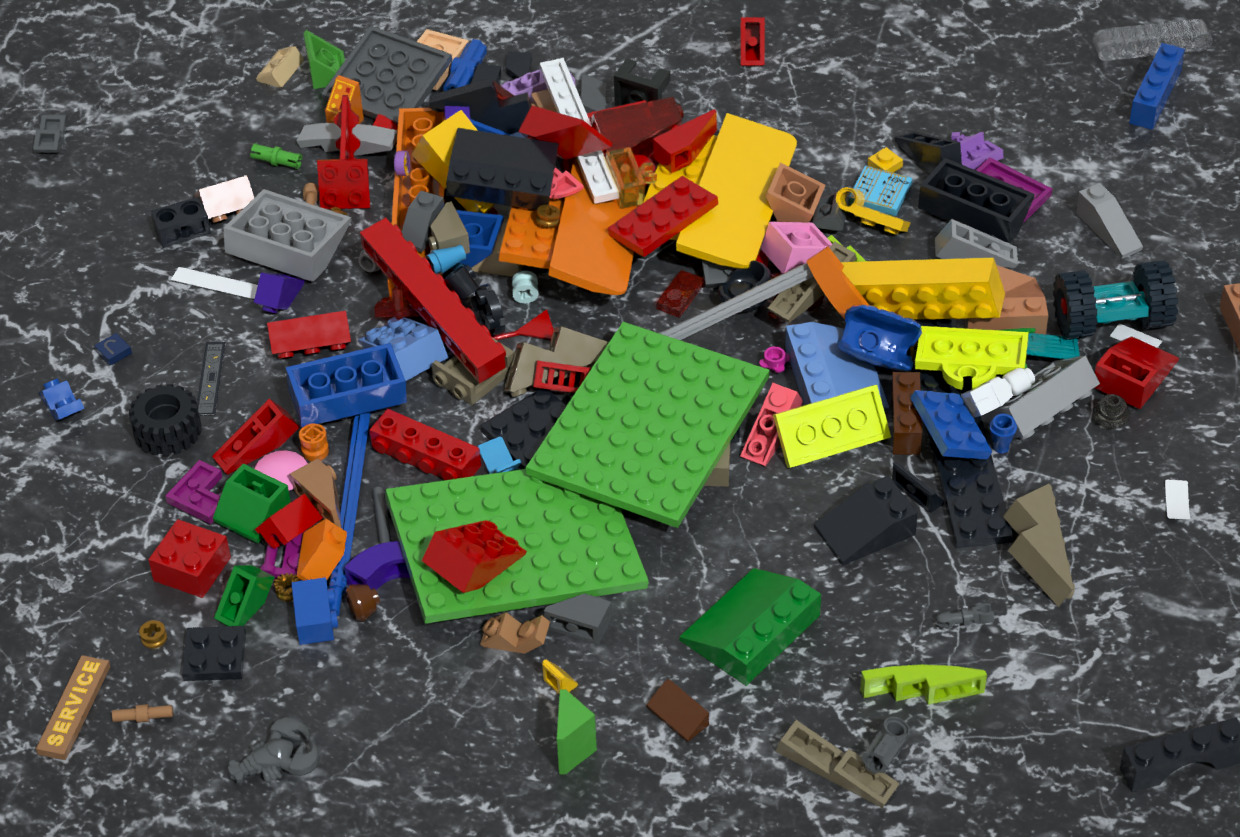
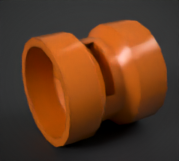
M314 423L302 427L299 432V439L303 457L311 462L317 458L320 461L326 458L329 453V446L326 441L327 434L325 428L320 424Z

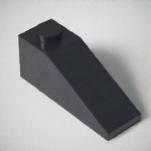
M911 132L895 137V142L929 174L944 158L962 164L960 142L919 132Z

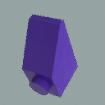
M261 272L254 303L263 305L262 310L277 313L278 309L288 310L303 287L305 280L283 274Z

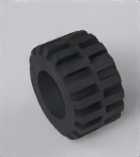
M162 384L156 385V388H148L145 390V393H139L136 396L137 400L132 401L131 409H129L130 422L136 443L139 447H142L143 451L147 453L151 451L152 455L157 456L159 454L169 456L170 453L175 452V454L181 453L182 449L187 450L191 447L190 443H195L198 440L197 436L201 434L202 425L195 396H192L189 390L184 391V387L179 385L174 387L173 384H167V386H162Z

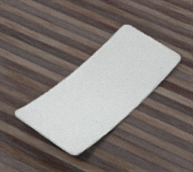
M1166 480L1167 517L1170 519L1189 520L1188 482Z

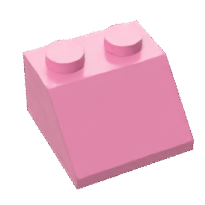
M769 222L761 250L780 272L784 274L807 263L806 261L827 246L830 248L832 243L814 223Z

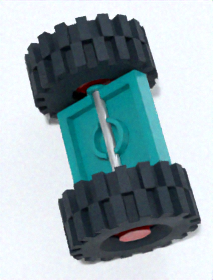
M1166 260L1138 263L1134 267L1135 271H1133L1132 275L1134 280L1131 282L1092 286V280L1085 270L1058 273L1053 283L1055 289L1053 290V305L1056 310L1054 313L1061 335L1066 337V339L1093 336L1094 332H1096L1095 325L1097 323H1111L1125 319L1136 320L1139 318L1140 325L1144 329L1174 325V322L1177 320L1176 314H1178V308L1176 307L1178 304L1176 293L1178 292L1174 284L1176 282L1175 277L1172 276L1173 271L1172 268H1169V263Z

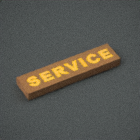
M81 655L36 748L38 755L66 761L110 669L109 660Z

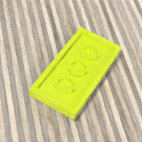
M870 385L773 414L787 468L891 437L877 385Z

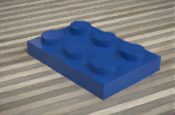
M914 391L910 399L942 456L985 460L989 458L992 450L959 394Z

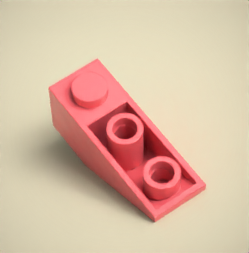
M772 383L740 455L741 458L766 467L781 444L773 414L800 407L803 400L797 391Z

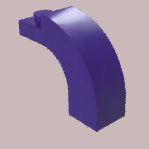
M399 541L381 543L370 547L355 556L344 567L347 586L350 584H367L370 589L375 588L376 591L384 583L392 579L410 578Z

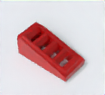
M537 360L533 387L576 393L578 388L574 387L576 371L581 372L580 387L591 368ZM544 367H549L547 383H542ZM555 368L560 369L558 385L553 384ZM565 370H570L568 386H563Z

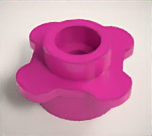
M770 347L765 350L764 359L760 360L759 365L760 367L780 373L785 370L784 365L790 360V356L780 347Z

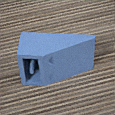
M402 316L389 319L387 321L388 324L381 328H373L366 332V336L358 339L365 349L391 343L406 381L432 367V363L435 360L441 362L448 358L438 329Z

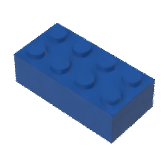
M391 343L286 367L288 391L301 427L311 423L320 424L407 403L406 380Z

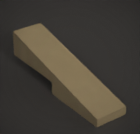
M797 720L782 737L775 752L881 808L885 806L900 784L885 773L873 774L868 771L861 756L851 749H848L846 753L842 752Z

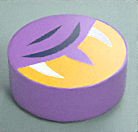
M397 151L395 154L394 167L398 176L409 175L410 156L408 151Z

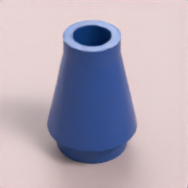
M998 414L989 424L993 449L997 453H1006L1016 433L1017 424L1012 416Z

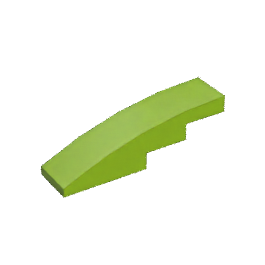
M891 666L862 671L860 689L864 698L892 692L895 701L925 696L929 705L985 693L987 674L985 670L958 666Z

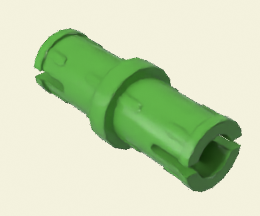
M254 143L251 151H255V153L250 154L252 159L271 162L273 166L280 164L299 169L302 162L298 161L302 160V154L284 151L281 147L275 146L271 148Z

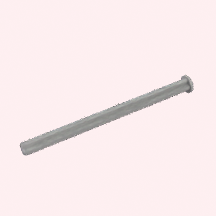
M805 263L659 334L682 340L814 276L808 264Z

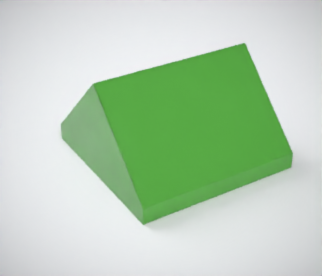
M306 30L303 34L313 88H324L344 63L343 50Z
M560 689L557 727L559 775H566L597 750L595 714L566 689Z

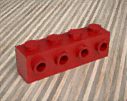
M387 409L370 429L373 449L444 480L472 477L481 467L479 447L390 409Z

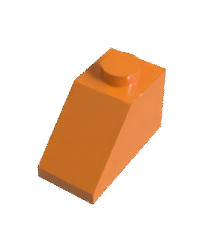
M324 519L303 533L296 577L302 581L324 577L327 580L344 555L347 532L328 519Z

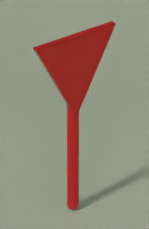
M546 309L517 331L491 337L495 340L523 335L551 340L554 329Z

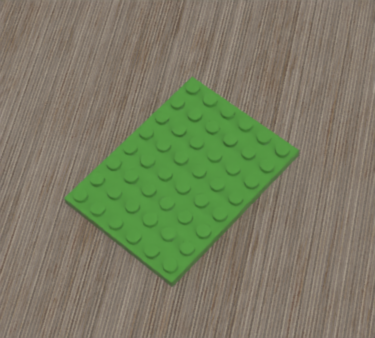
M622 322L526 466V475L678 528L769 379L770 370Z
M526 469L385 490V498L425 624L553 604L581 594L595 597L648 588L649 580L619 507L526 475ZM483 520L491 521L497 525L498 530L503 534L516 539L519 543L518 545L527 552L525 556L481 589L462 593L422 561L434 532Z

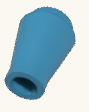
M458 245L431 250L430 254L426 255L425 258L430 263L432 271L435 274L441 275L460 261L465 260L466 253L464 248Z

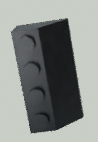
M944 158L920 185L918 209L948 221L953 219L1010 243L1020 231L1035 194Z

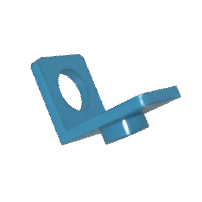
M497 437L478 445L480 456L489 474L514 471L522 463L520 459L513 461L502 437Z

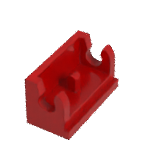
M304 493L270 516L255 530L258 534L261 533L272 548L276 549L280 545L274 539L273 534L278 537L283 545H286L319 522L323 517Z

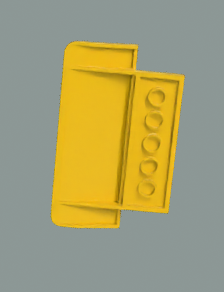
M727 113L718 136L713 135L692 164L672 174L660 163L658 164L643 203L681 176L718 196L719 204L671 238L672 240H677L676 251L718 265L748 268L750 261L756 260L773 214V210L766 198V193L779 164L782 163L790 166L797 141L789 133Z

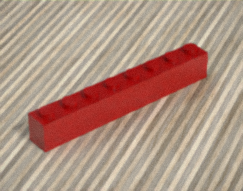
M384 218L360 232L363 250L430 327L438 329L442 341L479 384L506 368V351L500 342L496 343L491 338L487 327L480 325L476 321L473 311L461 304L458 294L447 288L443 277L440 274L436 275L432 271L428 260L418 255L414 244L404 239L400 228L396 224L392 225L387 218Z

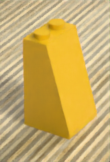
M462 110L424 134L411 154L445 189L457 129L464 128L478 131ZM454 197L469 212L479 213L481 211L486 213L495 206L494 203Z

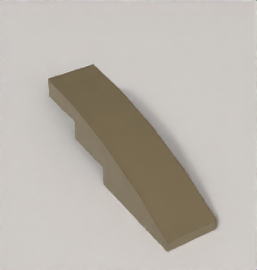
M834 242L830 247L840 262H854L857 259L854 252L837 242ZM812 277L780 292L768 307V311L790 323L822 297L824 292L816 279Z

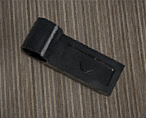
M457 263L447 270L450 274L445 277V280L451 289L458 294L460 300L467 298L479 288V285L474 280L477 276L468 264Z

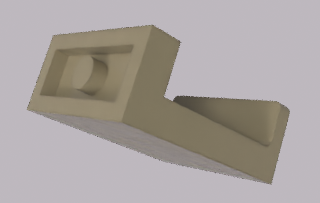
M502 344L506 351V368L480 384L456 356L452 357L444 365L437 360L432 363L433 380L438 386L446 388L459 400H464L472 406L508 377L514 351Z

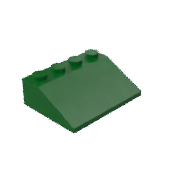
M753 568L679 636V641L747 686L820 616L821 593L797 578Z

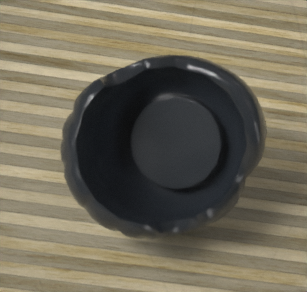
M756 260L750 261L748 268L735 269L730 279L719 286L718 296L720 301L723 303L771 280L769 269L765 264ZM767 299L741 312L754 311L762 307Z

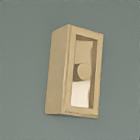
M296 46L280 49L258 74L256 80L275 87H283L304 61V58Z

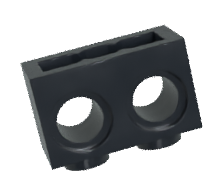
M199 197L151 210L154 229L163 248L211 234L208 215Z

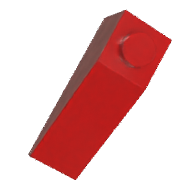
M269 398L212 457L224 472L229 475L242 464L247 465L282 446L300 426L285 409Z

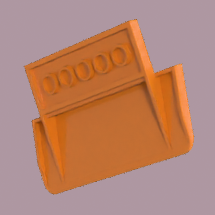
M574 158L571 175L584 185V189L567 197L550 198L549 205L556 206L560 210L559 225L554 228H548V226L544 228V225L541 227L536 222L537 210L512 206L500 249L499 261L549 269V276L589 291L622 295L627 291L634 251L610 237L608 227L643 203L645 188L629 187L620 180L619 174L611 171L619 191V198L594 204L576 158Z

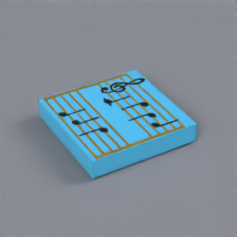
M865 166L854 189H858L864 194L865 207L896 216L912 186L913 178ZM853 193L850 194L848 204L852 205L855 200Z

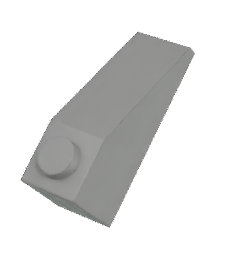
M1101 183L1079 191L1076 214L1121 259L1143 249V245L1116 198Z
M953 219L935 237L936 257L941 259L994 258L996 265L1001 267L1016 268L1018 265L1016 246Z

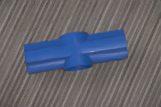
M476 39L467 43L461 56L455 57L452 61L450 76L443 87L444 91L469 85L472 82L477 65L482 63L487 53V46Z

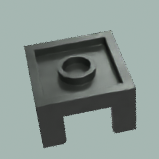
M626 58L614 74L615 107L646 100L654 125L659 126L671 109V100L662 103V92L671 79L670 71L658 69L650 80L631 74L630 72L637 62Z

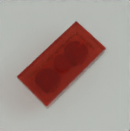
M681 270L656 302L657 310L680 318L703 288L704 278Z

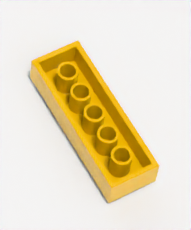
M994 258L841 262L844 266L842 271L867 303L878 309L894 312L910 319L1000 318L1005 291Z

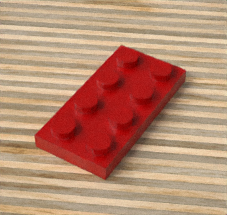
M681 176L608 227L609 236L645 257L719 204L718 196Z

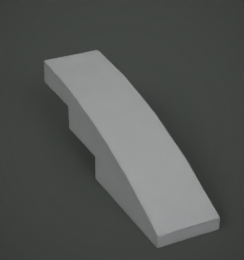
M335 123L304 125L297 143L300 148L321 145L325 152L338 151L339 149L336 147L335 142L341 136V129ZM357 124L352 129L353 134L361 140V146L354 152V156L390 151L397 141V130Z

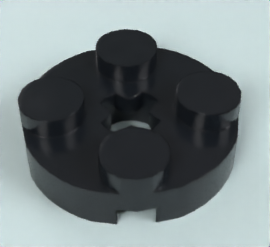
M484 284L475 291V296L471 297V302L476 312L479 311L482 318L480 325H485L491 336L494 337L505 333V325L500 326L499 321L504 316L494 290L488 291L487 289L490 285Z

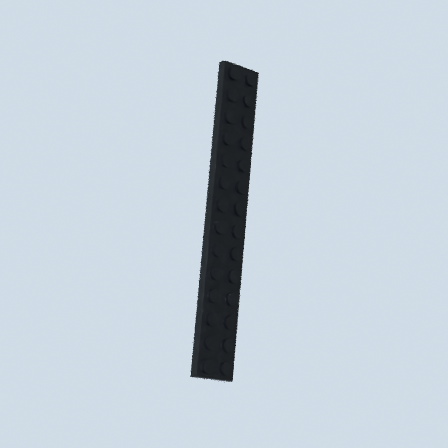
M913 319L921 326L957 328L955 319ZM918 341L907 350L908 355L912 357L913 361L912 371L920 372L921 391L955 393L961 396V394L972 390L971 376L963 377V388L960 390L945 381L942 371L915 369ZM981 416L975 417L974 420L988 443ZM927 429L956 548L1012 543L1013 534L1011 526L1003 517L1007 511L992 455L987 460L942 456Z

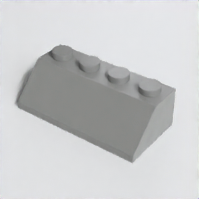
M1086 355L1055 360L1034 374L1035 382L1031 384L1029 390L1017 396H1012L1009 402L982 415L981 418L990 424L991 420L998 414L1012 416L1017 424V430L1013 438L1019 437L1020 440L1032 436L1035 433L1034 429L1036 427L1052 422L1055 414L1071 409L1074 401L1090 396L1092 394L1091 390L1100 383Z

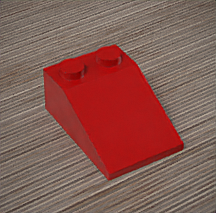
M533 105L518 131L528 139L559 143L557 157L564 160L611 148L613 144L582 119Z

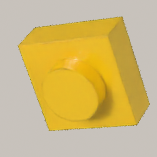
M885 147L868 158V166L894 173L903 167V159Z

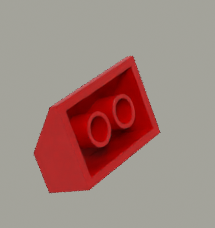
M346 310L267 323L272 354L278 353V358L294 356L293 351L304 349V354L320 352L321 346L330 345L331 350L346 348L347 342H351Z

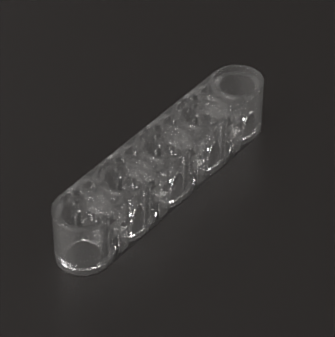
M1191 19L1102 29L1093 35L1092 41L1099 58L1104 61L1155 56L1161 43L1184 48L1185 52L1201 51L1212 44V36L1204 20Z

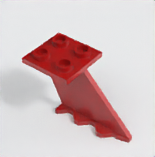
M343 95L340 105L341 110L334 117V123L341 129V136L335 142L336 147L340 150V159L317 160L320 207L324 209L334 207L340 209L370 208L368 159H356L354 157V152L361 146V140L352 131L359 123V116L351 110L348 95Z

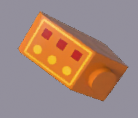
M338 75L325 109L327 123H334L335 115L341 110L342 96L348 95L351 110L359 116L358 124H360L364 120L359 82Z

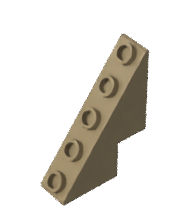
M561 326L554 328L548 350L525 342L517 343L503 392L511 393L512 397L526 393V387L534 385L537 360L592 369L609 342ZM544 367L542 383L548 382L549 367ZM555 368L554 377L559 376L560 369ZM565 370L564 378L570 377V370Z
M1047 484L1016 499L1003 517L1019 534L1008 551L1059 607L1065 599L1073 597L1075 586L1071 578L1070 563L1067 560L1065 540L1062 537L1060 518L1058 517L1055 505V496L1053 495L1052 486Z

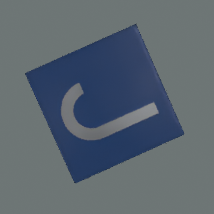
M117 333L94 345L95 351L110 366L132 354L131 347Z

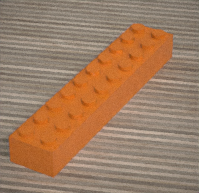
M431 108L399 109L396 152L408 151L410 156L409 175L398 176L395 172L391 224H396L401 232L408 207L421 190L444 197V206L447 203L446 189L411 155L421 137L444 121V110L443 112H437ZM429 244L423 252L417 251L421 258L430 254ZM388 279L390 303H409Z

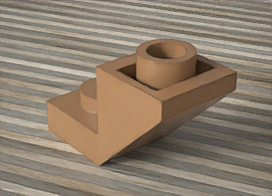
M505 612L495 618H490L483 627L484 634L480 644L486 648L525 654L544 644L550 621L541 615L521 624Z

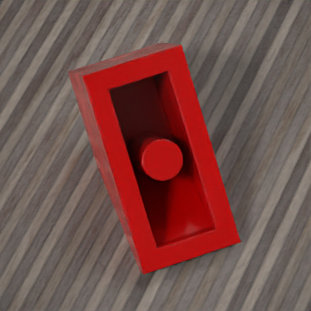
M741 17V66H765V17Z

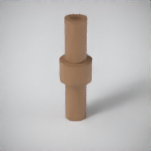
M149 704L136 705L132 709L112 710L113 722L136 720L137 723L150 722V719L173 717V705L149 707Z

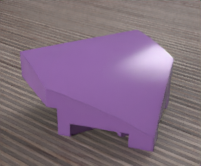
M952 132V140L961 144L962 165L976 170L989 157L996 161L1004 158L1003 149L989 141H984V132H979L973 136Z

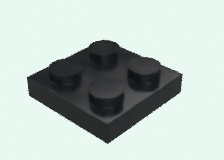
M245 626L187 628L182 669L183 681L242 679L246 641Z

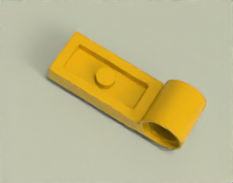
M845 187L838 191L836 203H839V208L862 217L861 223L874 227L876 223L885 225L884 231L897 235L899 231L908 232L911 222L865 207V197L860 190ZM849 193H853L855 197L854 203L851 206H848L846 203V197Z

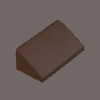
M667 679L646 704V707L687 742L709 726V712L670 679Z

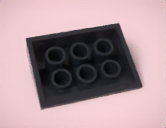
M458 128L446 180V196L537 210L541 205H549L559 143Z

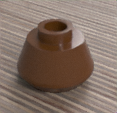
M350 584L345 590L346 599L355 620L364 622L377 611L376 605L380 604V599L375 588L370 589L367 584Z

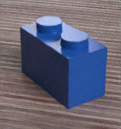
M326 577L292 582L299 644L334 640L333 628H338L336 610L330 611V605L335 603L334 588L328 589Z

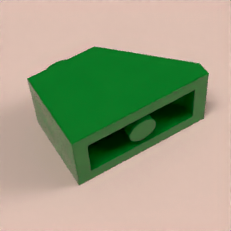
M253 565L234 566L214 619L227 626H244L265 603L275 577Z

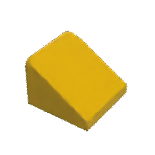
M547 659L542 661L543 679L559 695L560 689H566L570 692L578 686V683L562 668Z

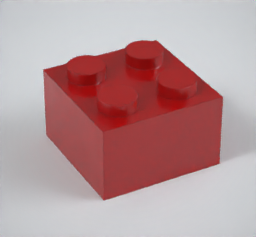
M177 519L148 561L153 581L203 598L231 559L227 536Z

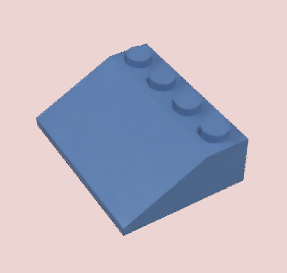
M815 322L786 326L785 349L790 356L789 361L804 405L870 385H877L884 412H889L890 408L875 366L858 360L838 349L837 343L842 340L844 328Z

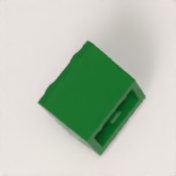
M242 464L226 481L213 516V521L259 543L263 536L261 533L258 534L255 529L270 516L291 503L288 485L246 464Z

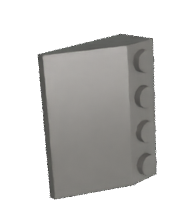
M263 189L223 228L225 253L314 282L327 268L351 223V217Z

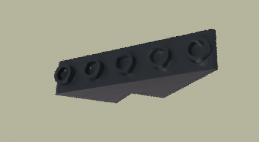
M492 78L430 95L429 107L434 111L443 112L445 106L469 107L470 119L511 135L519 131L532 106L528 92L499 100Z

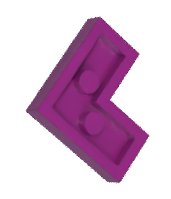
M199 460L165 495L167 503L212 524L221 496L210 490L223 478L221 470Z

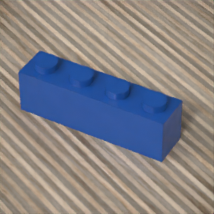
M1161 43L1132 102L1129 124L1151 130L1154 129L1181 73L1184 48Z

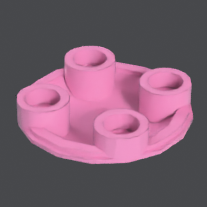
M287 450L275 451L259 460L255 469L287 484L290 491L294 489L290 473L308 463L304 457L296 452Z

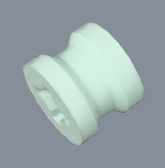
M520 271L513 276V298L517 302L531 303L537 299L538 279L536 274L531 271Z

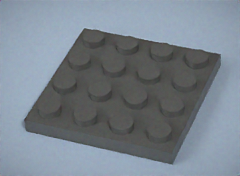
M370 25L321 95L323 100L328 102L338 75L357 81L360 85L363 115L376 119L378 114H381L398 125L399 109L420 108L453 61L452 55Z

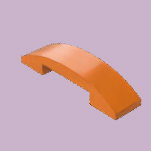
M828 246L806 261L818 285L844 319L846 310L851 306L869 305L842 271L843 264Z

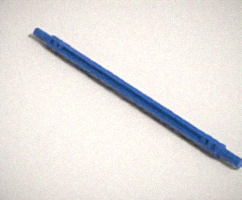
M371 411L354 415L340 508L342 529L347 532L344 555L331 573L329 588H334L335 603L330 605V611L336 610L337 616L340 614L342 595L345 594L347 585L344 567L350 562Z

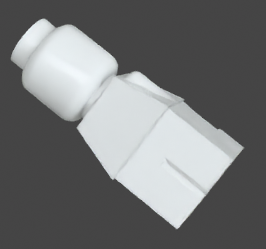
M1016 368L1006 373L1003 379L995 377L961 394L972 417H979L1009 402L1012 396H1017L1029 390L1031 384L1035 382V377L1029 368Z

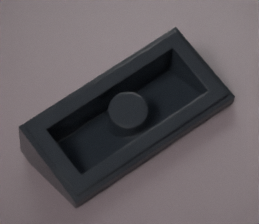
M897 461L893 463V482L914 501L930 513L944 504V501L912 473Z

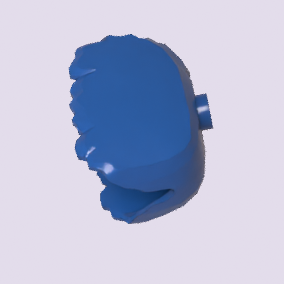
M853 305L846 310V324L843 337L837 343L840 351L863 362L887 369L910 371L913 368L912 357L907 355V350L915 345L922 334V328L919 323L894 312L877 309L875 306Z

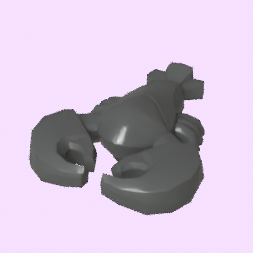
M285 717L277 720L272 725L268 742L260 740L254 746H251L250 750L253 753L248 755L241 763L235 760L228 762V773L230 778L236 780L237 783H243L245 775L259 774L261 772L265 781L276 780L282 777L279 772L281 769L299 776L310 774L318 767L320 759L318 747L313 740H309V752L304 753L306 746L302 744L296 751L293 759H291L292 742L301 741V736L296 733L302 734L306 739L310 738V733L302 721L296 718Z

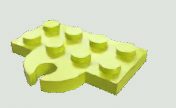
M921 326L922 334L918 341L915 369L942 371L945 381L956 389L962 390L963 377L965 376L973 377L972 389L992 380L997 374L1005 375L1016 368L1025 369L1029 332Z

